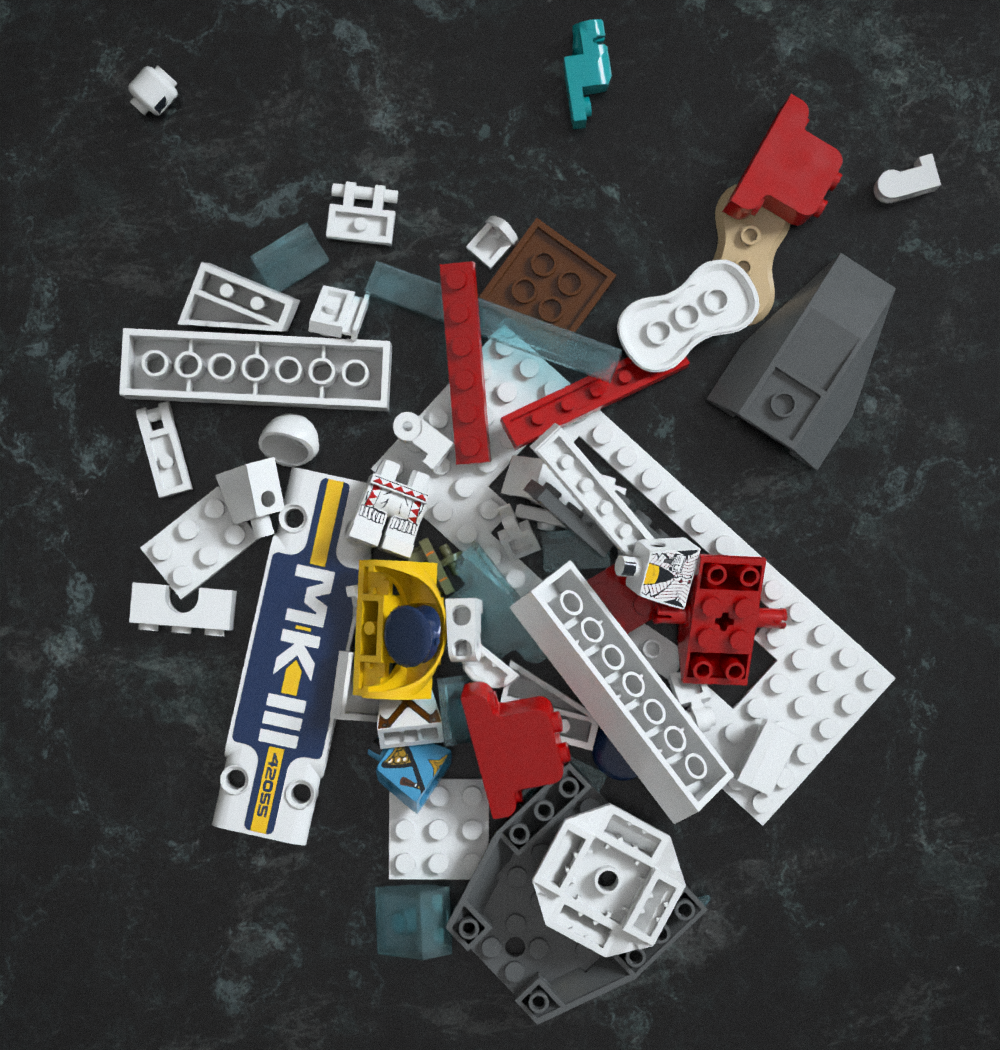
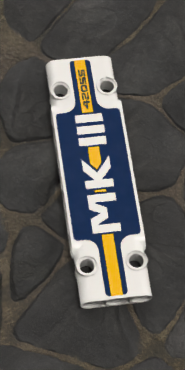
M291 468L284 499V510L279 513L278 530L271 542L225 748V757L227 759L225 768L220 776L221 785L212 825L215 827L295 845H306L315 802L319 793V784L325 773L337 720L330 718L339 651L352 652L356 634L352 617V598L347 596L346 587L358 585L359 560H372V554H370L372 547L345 538L367 483L301 468ZM293 510H300L304 516L303 523L297 528H291L287 523V516ZM232 770H240L244 773V786L236 787L230 782L229 775ZM304 784L309 787L311 791L309 800L300 801L295 797L294 788L296 785Z

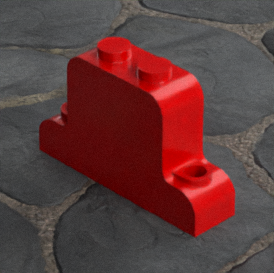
M790 94L783 103L722 212L734 219L743 220L750 214L755 216L762 206L796 226L804 224L811 216L818 218L828 203L827 200L823 199L828 190L833 191L843 175L838 172L843 158L836 148L805 130L810 119H808L809 108L803 100Z
M479 681L464 684L461 702L492 818L499 819L511 816L516 809L517 802H522L521 789L557 783L563 776L564 763L571 760L568 743L561 741L559 733L563 731L560 712H554L552 703L542 696L502 703L498 702L496 692L487 683Z

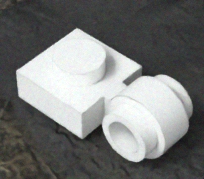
M680 672L669 674L668 681L674 697L683 708L689 707L687 714L702 733L710 731L711 727L716 725L715 715L710 706L705 707L702 704L710 701L712 697L708 685L682 683Z

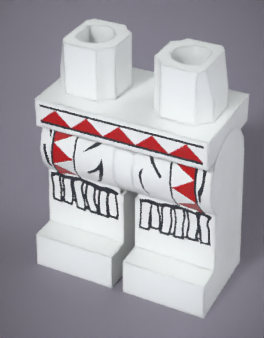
M383 459L376 472L368 478L345 538L372 548L378 546V550L402 559H409L426 504L430 497V494L426 493L429 475L412 470L407 484L404 485L395 481L400 465L388 459ZM387 517H388L386 526H385L384 531H383V534H382V530H383L385 521H386V519H387Z

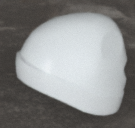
M293 413L283 414L272 419L262 431L258 442L259 448L268 458L274 457L277 464L286 467L306 464L319 451L318 433L314 425L306 417Z

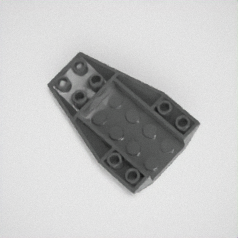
M840 253L740 346L706 400L732 417L737 415L790 449V455L817 471L853 416L896 288Z

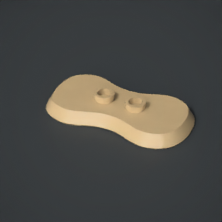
M735 184L721 195L716 206L715 220L718 244L713 260H729L736 263L748 274L758 293L760 306L756 317L748 325L750 326L762 321L769 314L775 299L772 274L773 260L791 224L762 206L755 216L750 214L743 220L734 219L722 212L737 186Z

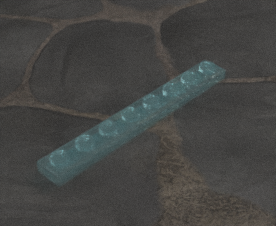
M376 261L364 290L366 294L444 322L440 283ZM478 298L482 337L611 383L622 355L621 349Z

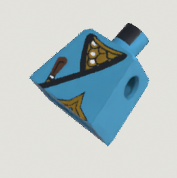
M377 737L370 745L367 753L380 762L376 768L377 780L417 814L452 764L451 750L434 743L380 749L379 738Z

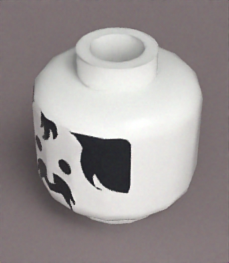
M158 65L155 69L146 66L128 86V90L133 96L130 103L144 115L148 111L154 115H161L176 99L178 92L175 86L178 83Z

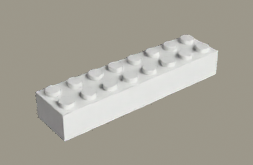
M123 328L119 395L126 399L389 412L392 344L390 341L356 339V341H353L351 339Z
M571 560L509 607L673 824L699 812L734 776Z

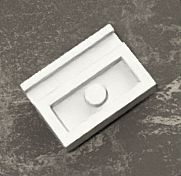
M323 285L309 321L308 331L319 333L325 337L341 338L342 334L349 335L351 340L356 341L368 308L370 295L365 294L364 298L355 296L354 291Z

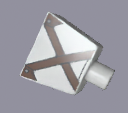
M433 691L431 699H380L377 722L380 749L444 742L442 720Z

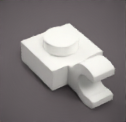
M510 503L497 508L505 528L497 533L511 562L541 550L539 541L528 519L518 523Z

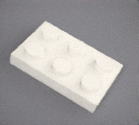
M218 486L144 544L141 550L179 598L183 600L260 538L255 539L253 528L247 521L238 524L233 522L221 489Z

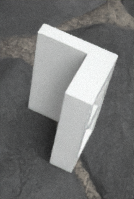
M763 718L733 778L771 796L800 736Z

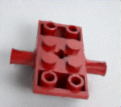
M699 554L685 609H679L659 602L654 603L653 609H657V611H652L654 624H679L677 641L682 683L747 686L756 629H785L786 623L782 622V620L787 621V611L785 608H759L767 560L765 557Z

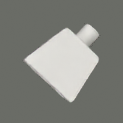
M275 458L252 462L217 474L216 478L233 522L238 524L250 520L255 539L275 534L269 515L284 510Z

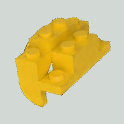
M359 560L353 695L362 696V698L388 700L431 699L432 676L437 666L441 665V657L447 641L444 597H441L437 588V563ZM393 584L397 588L399 595H393ZM408 605L414 608L423 605L431 606L437 611L441 622L440 643L432 659L416 667L405 668L396 664L389 674V663L395 662L389 656L385 647L384 627L388 615L398 606Z

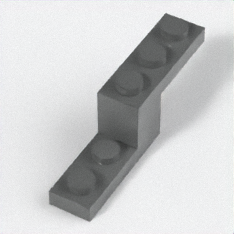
M531 479L523 489L584 544L602 557L614 545L584 509L582 511L569 501L564 505L559 500L562 494L548 482L542 486ZM615 490L627 506L632 503L625 495ZM639 509L633 512L654 539L671 538L659 528L654 531L650 527L653 521Z

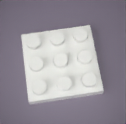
M442 778L418 814L413 812L389 791V879L470 880L489 845V803L482 778Z

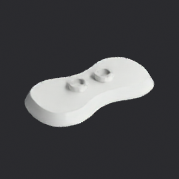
M729 260L706 262L699 266L676 290L665 295L643 298L631 303L622 312L618 320L617 332L619 340L628 357L641 369L649 372L667 371L677 366L693 347L701 341L712 336L730 334L746 328L758 313L760 306L758 293L748 274L736 263Z

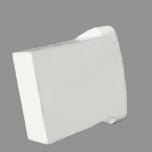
M490 216L485 221L486 225L466 246V249L489 270L500 261L511 247L515 248L519 242L516 233L508 222L497 216Z

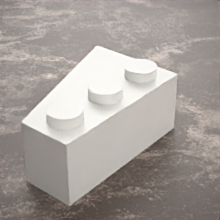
M510 660L509 667L520 677L511 685L503 687L500 702L536 696L547 698L552 703L554 712L559 711L562 718L563 731L559 732L561 741L567 742L568 745L592 751L599 725L588 710L516 662Z

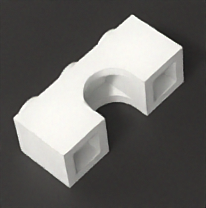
M133 582L129 622L139 623L138 630L158 631L159 625L172 626L171 632L191 634L193 627L205 628L204 635L224 636L225 630H234L237 591L199 588L196 606L189 612L183 613L178 611L171 602L170 585Z

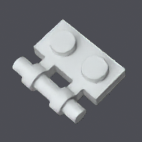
M346 181V184L333 183L332 196L344 197L343 205L330 204L327 239L392 246L396 213L395 211L383 210L384 202L397 204L398 191L386 189V186L375 185V188L357 186L356 182ZM355 199L373 201L372 208L355 207L354 202Z

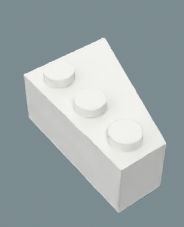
M201 262L178 324L281 332L289 331L300 300L211 263Z
M512 455L501 490L502 494L522 497L531 500V503L540 505L523 490L530 480L533 479L542 486L548 482L562 494L559 500L564 505L569 501L579 510H583L541 459ZM601 474L614 491L618 490L625 495L627 489L615 485V478Z

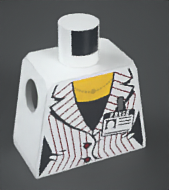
M683 537L638 540L635 543L632 557L622 555L617 557L615 573L617 576L627 577L626 586L637 595L672 607L685 609L701 549Z

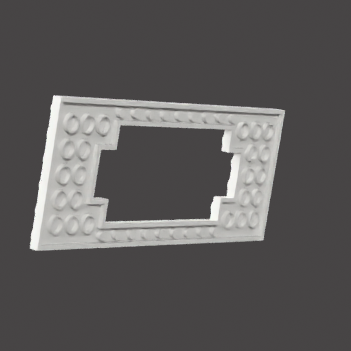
M503 324L482 347L491 462L456 465L454 447L434 472L422 462L427 454L414 444L404 443L398 438L371 470L376 472L381 461L388 459L400 465L395 479L396 482L406 485L412 470L429 475L426 493L430 494L423 517L517 601L543 580L521 560L517 559L511 562L501 542L491 534L501 523L502 519L497 508L507 503L489 486L510 464L512 455L517 456L527 446L525 445L515 450L500 423V419L570 385V383L509 327ZM448 384L419 417L454 443L450 384ZM600 410L562 428L573 442L578 437L582 439L708 555L761 557ZM767 561L760 602L767 608H785L787 611V621L782 620V622L786 623L785 629L760 628L755 633L754 641L767 651L775 661L733 708L710 688L709 691L712 696L710 701L702 703L705 707L710 706L716 720V725L712 726L710 731L703 732V735L734 776L763 718L800 736L771 796L749 787L733 777L722 788L762 826L895 680V677Z

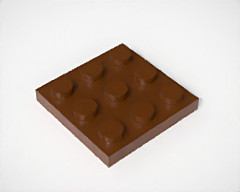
M536 218L480 294L479 299L559 356L617 275Z

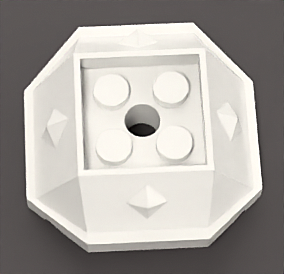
M611 803L565 818L532 878L545 925L604 957L653 947L686 887L670 835ZM605 871L614 872L616 874L615 882L610 886L600 885L598 878L601 873Z

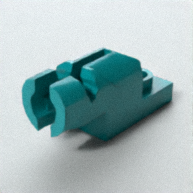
M601 19L586 20L572 26L573 56L564 57L563 70L573 129L586 128L587 117L592 116L590 98L583 97V95L607 91L612 77L608 47L605 44H601L605 40L604 23Z

